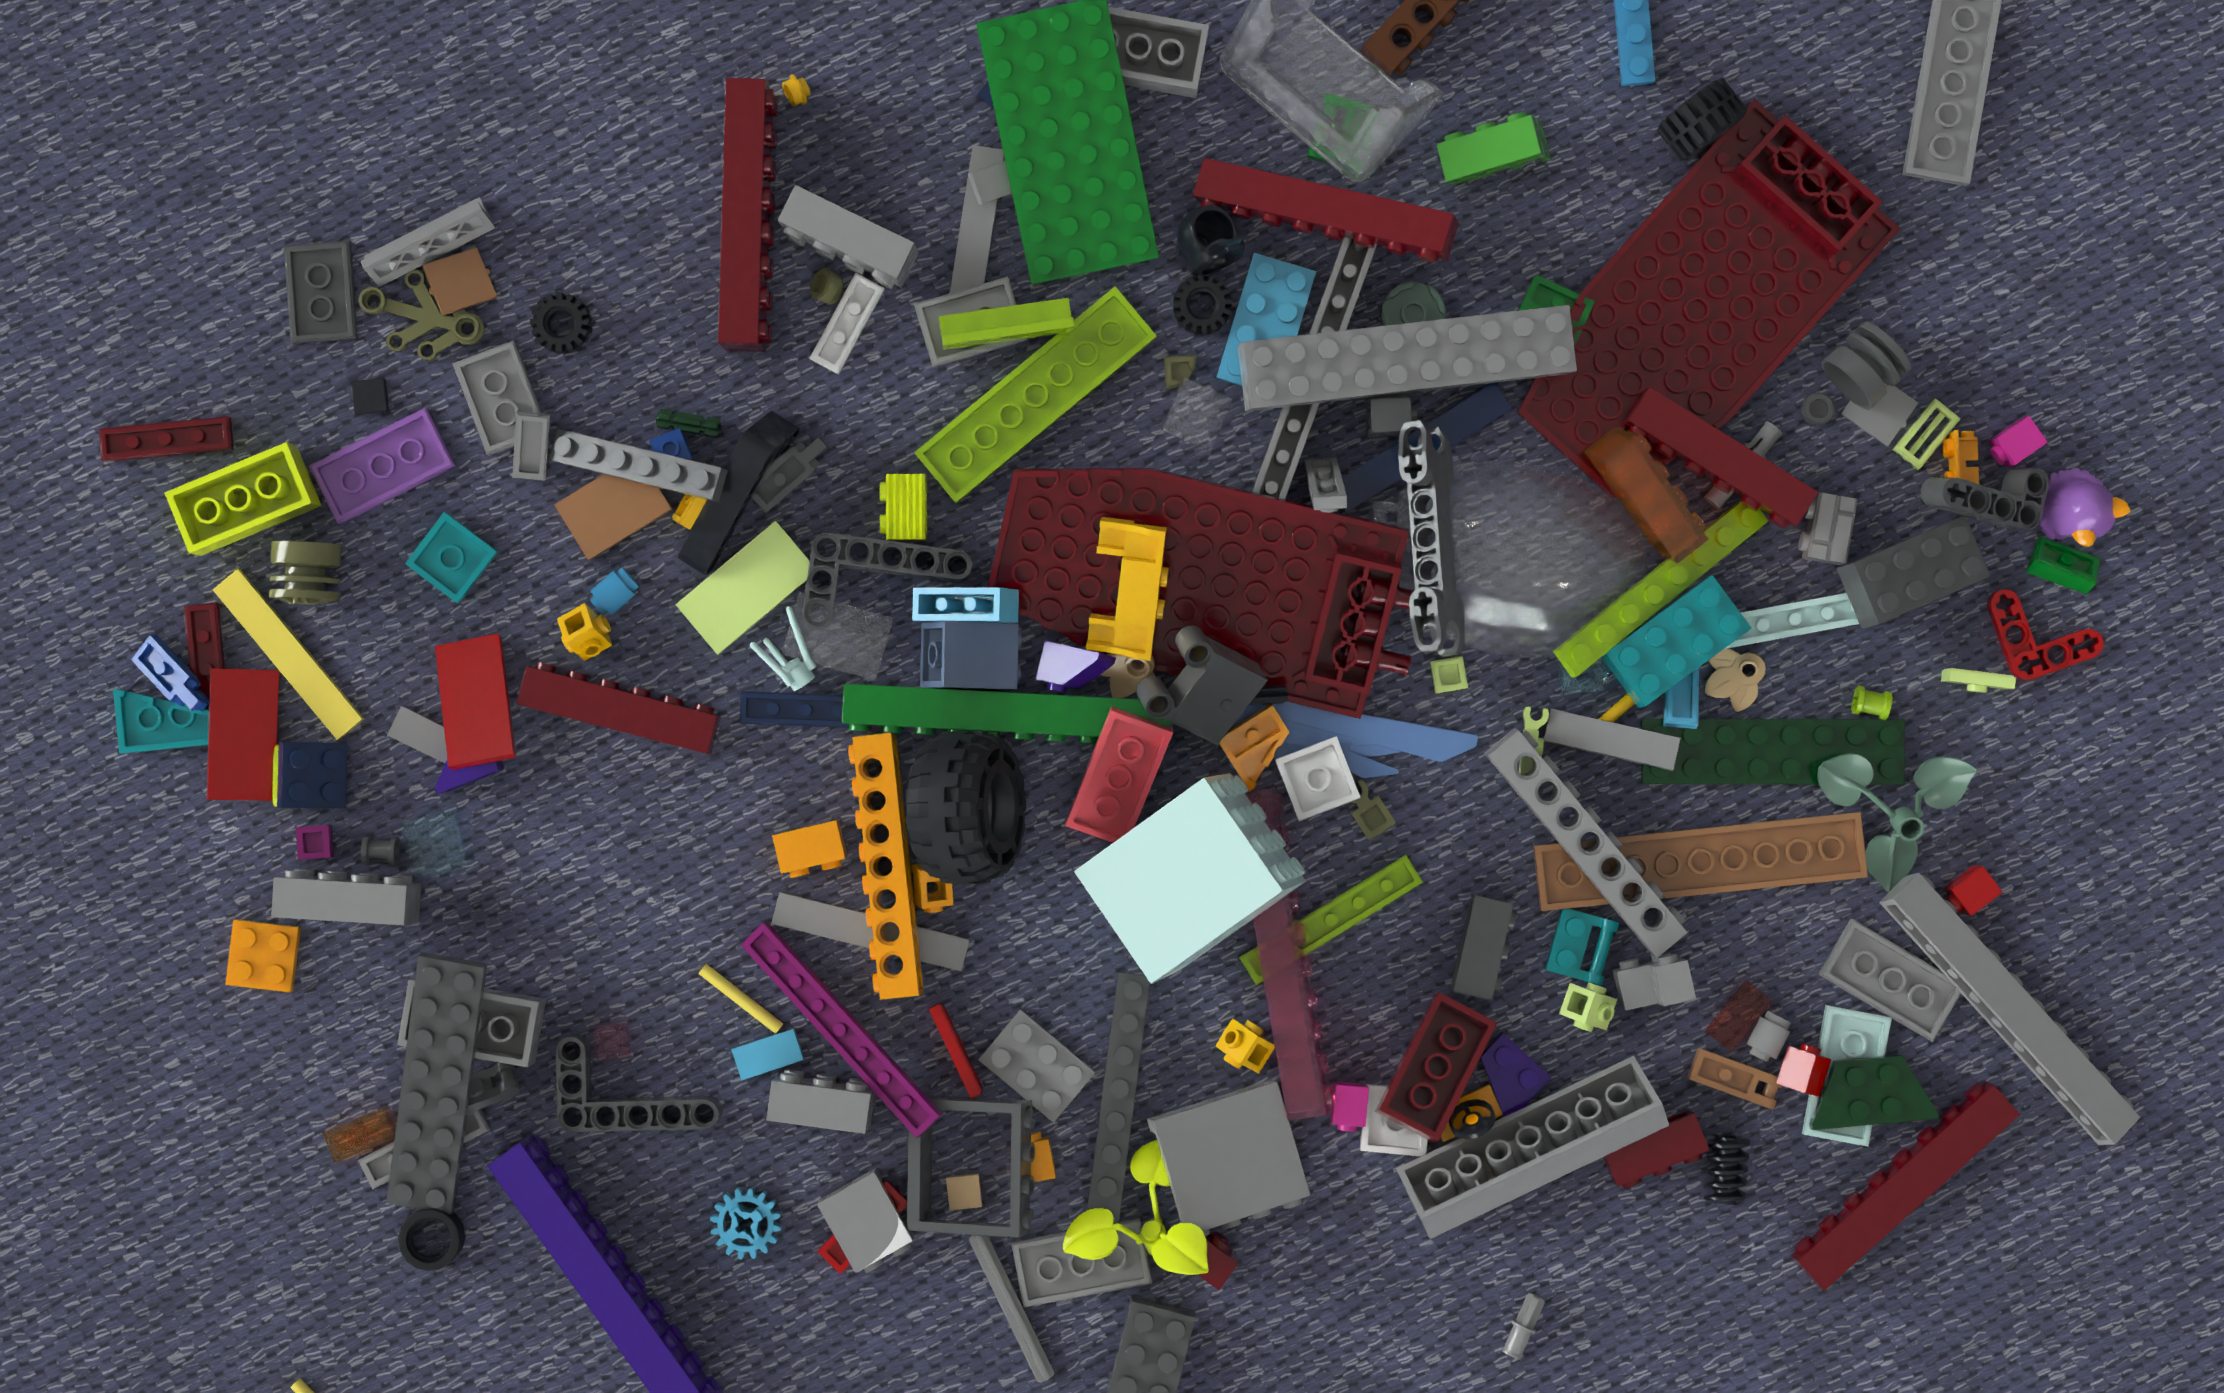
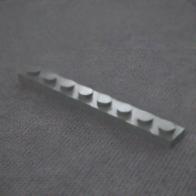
M1118 972L1087 1207V1210L1094 1208L1110 1210L1114 1216V1224L1119 1223L1150 987V982L1145 975Z

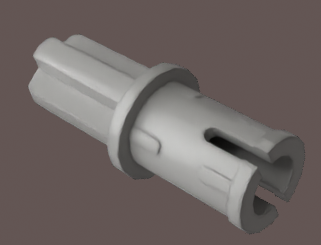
M1533 1293L1526 1295L1516 1320L1512 1319L1511 1321L1513 1327L1505 1346L1502 1348L1503 1353L1521 1360L1522 1353L1531 1334L1536 1333L1534 1327L1545 1304V1300L1542 1297Z

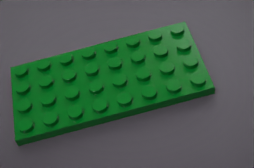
M1080 0L976 23L1031 285L1159 258L1107 0Z

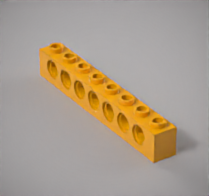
M883 733L852 737L853 745H849L848 753L850 763L855 764L856 777L852 778V790L854 797H859L860 810L855 811L857 829H862L863 842L859 843V856L861 862L866 864L867 875L862 876V886L864 894L869 895L870 908H866V922L868 928L872 927L873 940L869 941V952L871 960H876L877 973H873L874 992L879 993L880 1000L923 995L924 988L897 734ZM877 759L882 765V771L879 776L873 778L868 774L867 767L872 760ZM876 792H881L886 799L884 807L880 810H875L871 805V797ZM880 824L885 825L889 830V837L883 843L878 842L874 836V831ZM883 857L889 858L893 866L892 871L886 876L882 875L878 870V862ZM887 889L894 892L896 896V902L891 908H886L881 902V896ZM890 922L895 923L899 928V936L895 941H891L885 936V927ZM893 955L900 957L903 962V968L898 974L891 972L888 967V961Z

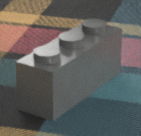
M1471 894L1450 987L1453 992L1492 1000L1494 993L1499 994L1502 984V975L1498 974L1501 961L1506 962L1510 943L1505 942L1508 929L1513 930L1517 917V911L1512 910L1513 903Z

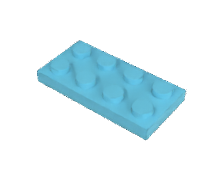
M1253 254L1216 379L1242 386L1238 345L1242 342L1297 336L1316 271L1261 254Z

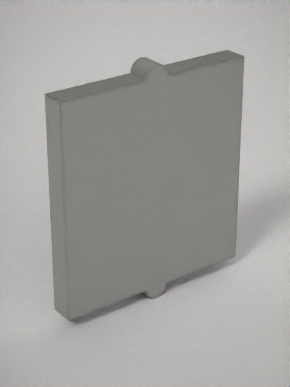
M1884 383L1887 394L1870 410L1863 409L1850 400L1841 415L1888 447L1898 431L1906 427V420L1918 402L1896 386Z

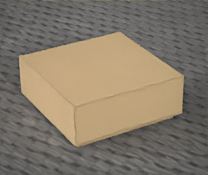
M979 1173L946 1177L950 1211L983 1206Z

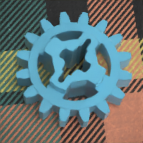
M753 1186L749 1188L747 1194L743 1193L741 1187H737L735 1197L727 1192L723 1196L726 1204L717 1202L714 1206L720 1213L713 1214L710 1217V1221L717 1223V1226L711 1230V1234L720 1235L721 1238L717 1241L716 1245L726 1244L728 1246L726 1250L727 1255L736 1250L738 1251V1259L742 1260L746 1252H749L751 1258L755 1259L758 1255L757 1249H760L763 1253L769 1251L767 1241L773 1244L777 1242L778 1237L773 1232L781 1231L783 1225L775 1222L776 1219L781 1217L782 1212H773L772 1208L777 1201L775 1199L769 1202L764 1200L767 1194L765 1190L757 1196ZM742 1202H752L758 1206L756 1208L745 1207ZM727 1211H729L732 1222L731 1226L726 1230L725 1217ZM766 1216L768 1228L764 1235L760 1226L761 1220ZM742 1217L745 1220L749 1217L753 1220L750 1228L744 1227L742 1229L739 1224L742 1221ZM735 1239H747L750 1242V1244H743L737 1242Z

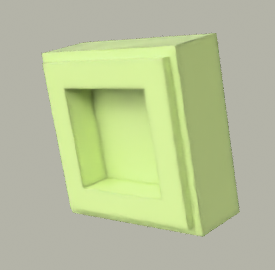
M1463 656L1430 661L1435 694L1468 688Z

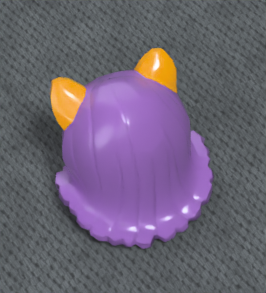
M2085 469L2059 470L2057 473L2049 474V486L2039 526L2050 540L2073 537L2078 544L2090 547L2096 538L2103 536L2112 529L2116 518L2129 514L2131 510L2123 499L2114 497L2112 492L2103 486V482L2100 479L2095 478L2094 475L2089 474Z

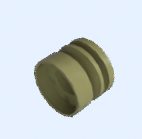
M271 541L270 563L285 567V574L270 576V582L285 583L284 589H269V598L278 599L287 604L321 605L332 601H340V592L325 591V585H340V579L325 576L326 569L341 567L342 545L303 541Z

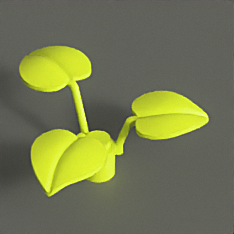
M1157 1140L1139 1148L1133 1155L1130 1163V1170L1135 1180L1139 1183H1150L1149 1191L1154 1221L1146 1222L1142 1226L1140 1234H1136L1122 1224H1114V1216L1110 1210L1094 1208L1083 1212L1071 1223L1063 1241L1065 1253L1073 1254L1083 1259L1096 1260L1107 1257L1114 1251L1119 1241L1117 1231H1121L1134 1239L1137 1244L1143 1243L1155 1263L1164 1270L1187 1275L1206 1274L1209 1271L1207 1240L1201 1228L1192 1223H1179L1171 1227L1167 1233L1162 1224L1155 1187L1156 1184L1167 1187L1170 1186Z

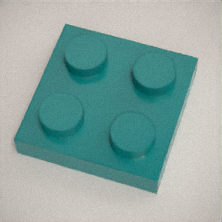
M443 512L406 561L405 565L454 602L460 604L499 551L449 513Z

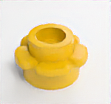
M794 74L790 75V79L782 83L783 91L792 106L807 104V97L810 96L808 84L804 78L797 79Z

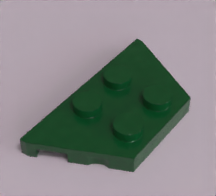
M1902 1055L1875 1056L1833 1061L1828 1074L1829 1080L1822 1089L1819 1097L1821 1101L1814 1119L1811 1118L1809 1126L1811 1130L1939 1119V1114Z

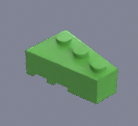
M1521 112L1508 116V122L1495 126V122H1488L1475 127L1476 132L1464 135L1463 132H1456L1445 136V141L1438 143L1437 148L1446 182L1454 185L1490 176L1494 172L1512 167V170L1522 168L1523 163L1540 158L1542 162L1550 161L1551 156L1542 122L1532 115L1527 116L1526 112Z

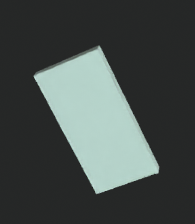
M1825 1005L1818 1048L1821 1049L1820 1055L1831 1059L1823 1087L1826 1086L1829 1080L1828 1074L1834 1060L1885 1056L1891 1017ZM1809 1094L1802 1134L1869 1146L1872 1125L1811 1130L1809 1123L1811 1118L1814 1119L1821 1100H1819L1818 1096Z

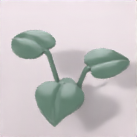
M1845 753L1826 760L1819 766L1817 777L1821 790L1833 803L1841 806L1854 805L1859 800L1862 792L1890 817V824L1894 829L1891 837L1888 835H1878L1865 847L1867 871L1887 892H1890L1904 876L1909 874L1917 859L1918 845L1915 840L1919 839L1924 832V824L1920 819L1923 816L1921 810L1922 797L1926 804L1932 808H1949L1962 798L1977 770L1968 762L1958 758L1947 756L1931 758L1922 763L1914 774V782L1921 789L1915 794V810L1909 807H1900L1895 811L1891 810L1874 793L1866 788L1873 779V768L1870 762L1862 755Z

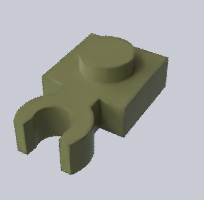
M1359 780L1358 783L1362 788V794L1360 799L1350 802L1358 806V809L1351 814L1370 842L1397 823L1379 796L1372 800L1368 798L1369 788L1363 780Z

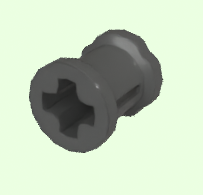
M367 836L363 838L361 845V861L363 865H370L371 862L390 863V866L394 867L399 865L401 853L400 838L393 837L391 840H374L372 837Z

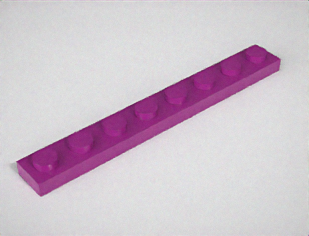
M763 922L741 944L746 952L915 1138L920 1137L943 1115L768 922Z

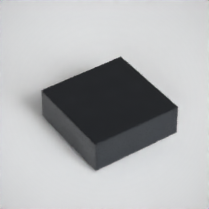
M377 378L351 382L355 415L389 411L386 379Z

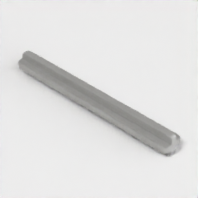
M971 1235L969 1242L1036 1380L1044 1382L1054 1375V1370L989 1236Z

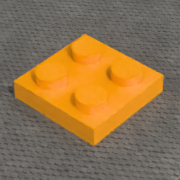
M239 919L233 920L225 985L293 992L301 927Z

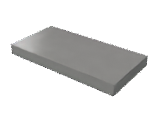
M1854 919L1849 920L1818 973L1819 976L1931 1042L1934 1041L1961 995L1955 985L1940 970Z
M1140 1218L1119 1221V1224H1122L1136 1234H1140L1142 1228ZM1067 1231L1011 1242L1023 1308L1152 1284L1144 1244H1137L1134 1239L1121 1231H1118L1119 1241L1114 1251L1107 1257L1096 1260L1083 1259L1076 1255L1065 1253L1063 1241Z

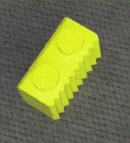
M886 474V482H880V501H886V514H880V534H886V540L927 541L926 474Z

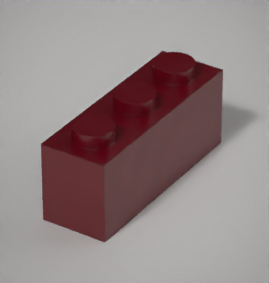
M1687 1110L1667 1118L1669 1126L1604 1156L1603 1159L1612 1182L1616 1186L1622 1185L1623 1188L1633 1187L1642 1182L1641 1177L1651 1173L1654 1176L1663 1175L1672 1170L1671 1165L1681 1161L1684 1164H1689L1702 1159V1153L1709 1151V1147L1696 1114L1691 1110Z

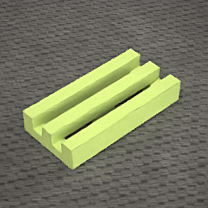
M1935 398L1892 450L1897 454L1899 453L1904 460L1910 462L1915 469L1919 470L1961 418ZM1935 409L1940 411L1911 448L1906 450L1904 447ZM1946 416L1949 422L1923 454L1916 458L1914 454Z

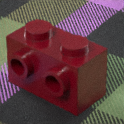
M1213 1230L1211 1234L1206 1236L1209 1271L1206 1274L1197 1275L1220 1290L1238 1265L1236 1252L1228 1245L1230 1241L1219 1232Z

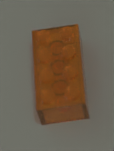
M1614 427L1585 449L1584 452L1657 554L1678 564L1709 540L1703 532L1706 526L1695 512H1689L1685 506L1688 500L1677 486L1673 488L1666 478L1670 474L1660 461L1657 460L1655 462L1648 453L1652 449L1646 439L1640 434L1636 436L1630 430L1625 431Z

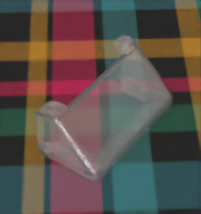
M1251 0L1221 53L1220 66L1222 71L1352 182L1360 183L1371 177L1436 106L1444 93L1427 79L1415 80L1406 90L1403 89L1310 10L1315 0Z

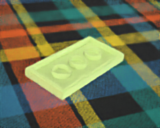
M774 521L675 605L715 653L719 655L807 581L810 560L779 523Z

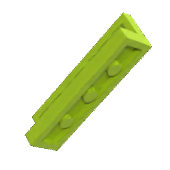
M1069 298L938 316L943 350L1073 332L1075 327L1074 319L1071 317Z

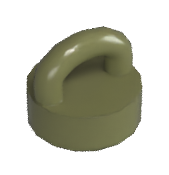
M827 268L819 270L814 275L810 284L811 296L827 304H836L843 293V279L836 272Z

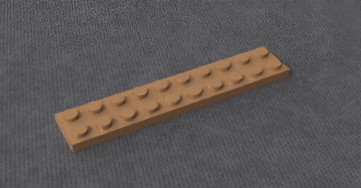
M1861 812L1616 837L1623 845L1618 850L1626 859L1630 856L1635 859L1644 870L1640 876L1647 884L1652 881L1664 894L1662 899L1868 877ZM1596 839L1581 840V847L1583 849L1591 848ZM1559 843L1533 845L1540 911L1609 904ZM1613 857L1605 859L1601 865L1602 872L1604 874L1612 873L1616 868V860ZM1628 883L1624 886L1622 891L1624 899H1630L1636 895L1637 885L1636 883Z

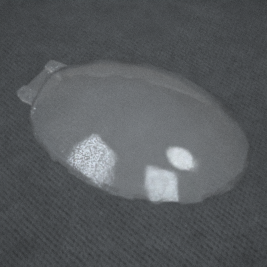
M1479 461L1453 466L1454 481L1449 488L1456 593L1463 601L1465 613L1464 646L1491 654L1515 658L1556 657L1553 650L1648 575L1646 547L1635 522L1617 501L1597 486L1569 473L1543 465L1524 462ZM1406 487L1399 492L1398 504L1372 500L1371 509L1374 510L1373 521L1386 523L1387 512L1395 513L1394 526L1409 529L1401 562L1402 571L1398 583L1401 588L1415 590L1408 489ZM1430 499L1426 504L1427 513H1429L1433 507L1432 499ZM1432 532L1428 538L1429 546L1435 541V532ZM1437 564L1431 570L1432 579L1438 573ZM1402 608L1410 615L1409 609ZM1447 630L1446 638L1455 642V634L1451 630Z

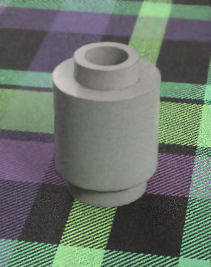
M1769 1011L1766 1012L1764 1018L1760 1016L1747 1042V1045L1752 1047L1749 1053L1768 1062L1770 1057L1777 1059L1790 1034L1788 1028L1791 1022Z

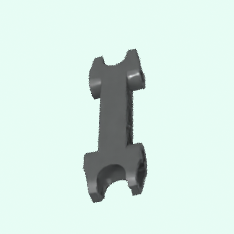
M1421 420L1406 422L1403 424L1399 434L1398 459L1400 475L1407 482L1415 583V590L1412 592L1409 600L1413 637L1421 652L1437 651L1440 656L1459 655L1465 641V613L1463 601L1456 593L1449 488L1454 481L1450 441L1445 431L1440 427L1429 429L1424 421ZM1415 428L1421 430L1418 447H1412L1408 442V435ZM1438 435L1441 440V446L1437 451L1432 442V436ZM1430 499H1432L1433 507L1431 511L1427 513L1426 504ZM1432 532H1435V541L1429 546L1428 538ZM1437 564L1438 573L1432 579L1431 570ZM1427 628L1431 632L1433 642L1431 645H1426L1423 641V633ZM1447 630H1451L1456 637L1455 644L1450 649L1443 647L1446 641Z

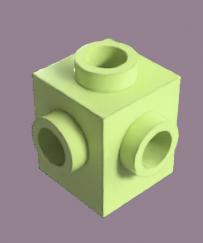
M1588 982L1585 988L1570 983L1559 1014L1574 1019L1573 1026L1589 1032H1592L1594 1027L1607 1030L1609 1022L1614 1016L1617 999L1605 995L1607 988Z

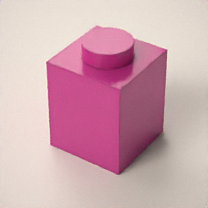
M2030 416L2017 420L1988 441L1992 446L1990 449L1992 457L1998 464H2004L2006 468L2018 464L2048 443Z
M1333 1081L1330 1121L1332 1124H1337L1338 1130L1355 1132L1357 1131V1126H1366L1369 1087L1366 1084Z

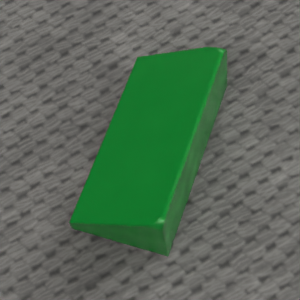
M2038 536L2026 573L2087 594L2097 582L2100 558Z

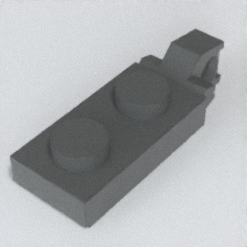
M819 437L808 447H805L800 442L797 446H792L767 468L752 496L766 514L815 472V469L820 465L816 457L828 448L827 445Z

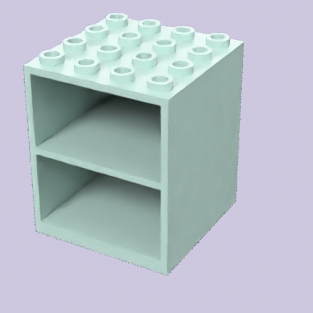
M1231 773L1202 778L1074 871L1151 984L1182 970L1306 882L1302 876L1305 873L1304 868L1295 857L1290 859L1283 849L1286 846L1285 841L1275 829L1271 832L1264 822L1267 819L1265 812L1256 802L1254 804L1251 803L1245 794L1248 792V789L1237 775L1233 777Z

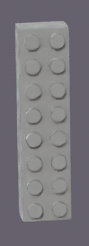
M1632 1056L1495 1121L1491 1130L1479 1138L1465 1140L1459 1138L1396 1168L1429 1239L1655 1133L1669 1126L1662 1102L1636 1058Z

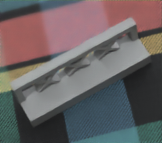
M478 197L364 255V259L360 262L368 275L381 287L495 229V226L484 202Z

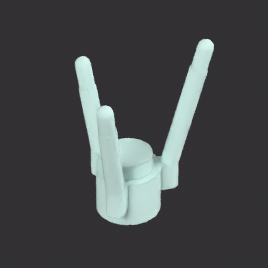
M788 606L786 612L803 661L796 657L788 662L768 638H764L763 642L781 664L782 668L755 642H751L750 647L783 679L787 687L791 686L793 691H796L815 678L811 670L816 665L809 655L793 609Z

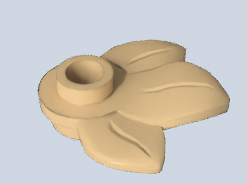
M1730 648L1723 649L1709 660L1712 667L1716 670L1707 679L1704 692L1715 698L1730 697L1734 710L1739 712L1748 708L1757 698V683L1765 675V663L1755 653L1739 654ZM1752 664L1755 667V672L1747 675L1742 670L1743 666Z
M1109 653L1107 654L1108 656L1116 658L1115 664L1101 674V676L1110 677L1112 697L1123 698L1137 692V686L1143 679L1155 676L1153 673L1155 660L1152 656L1151 661L1140 660L1143 664H1136L1133 660L1139 659Z

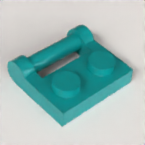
M1569 908L1561 909L1545 970L1602 986L1605 976H1602L1613 933L1618 931L1619 922ZM1593 925L1600 927L1601 931L1590 971L1588 972L1580 968Z

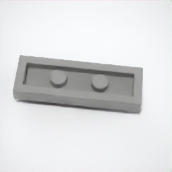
M1337 458L1304 460L1305 475L1313 509L1331 513L1338 511L1339 508H1347V494Z

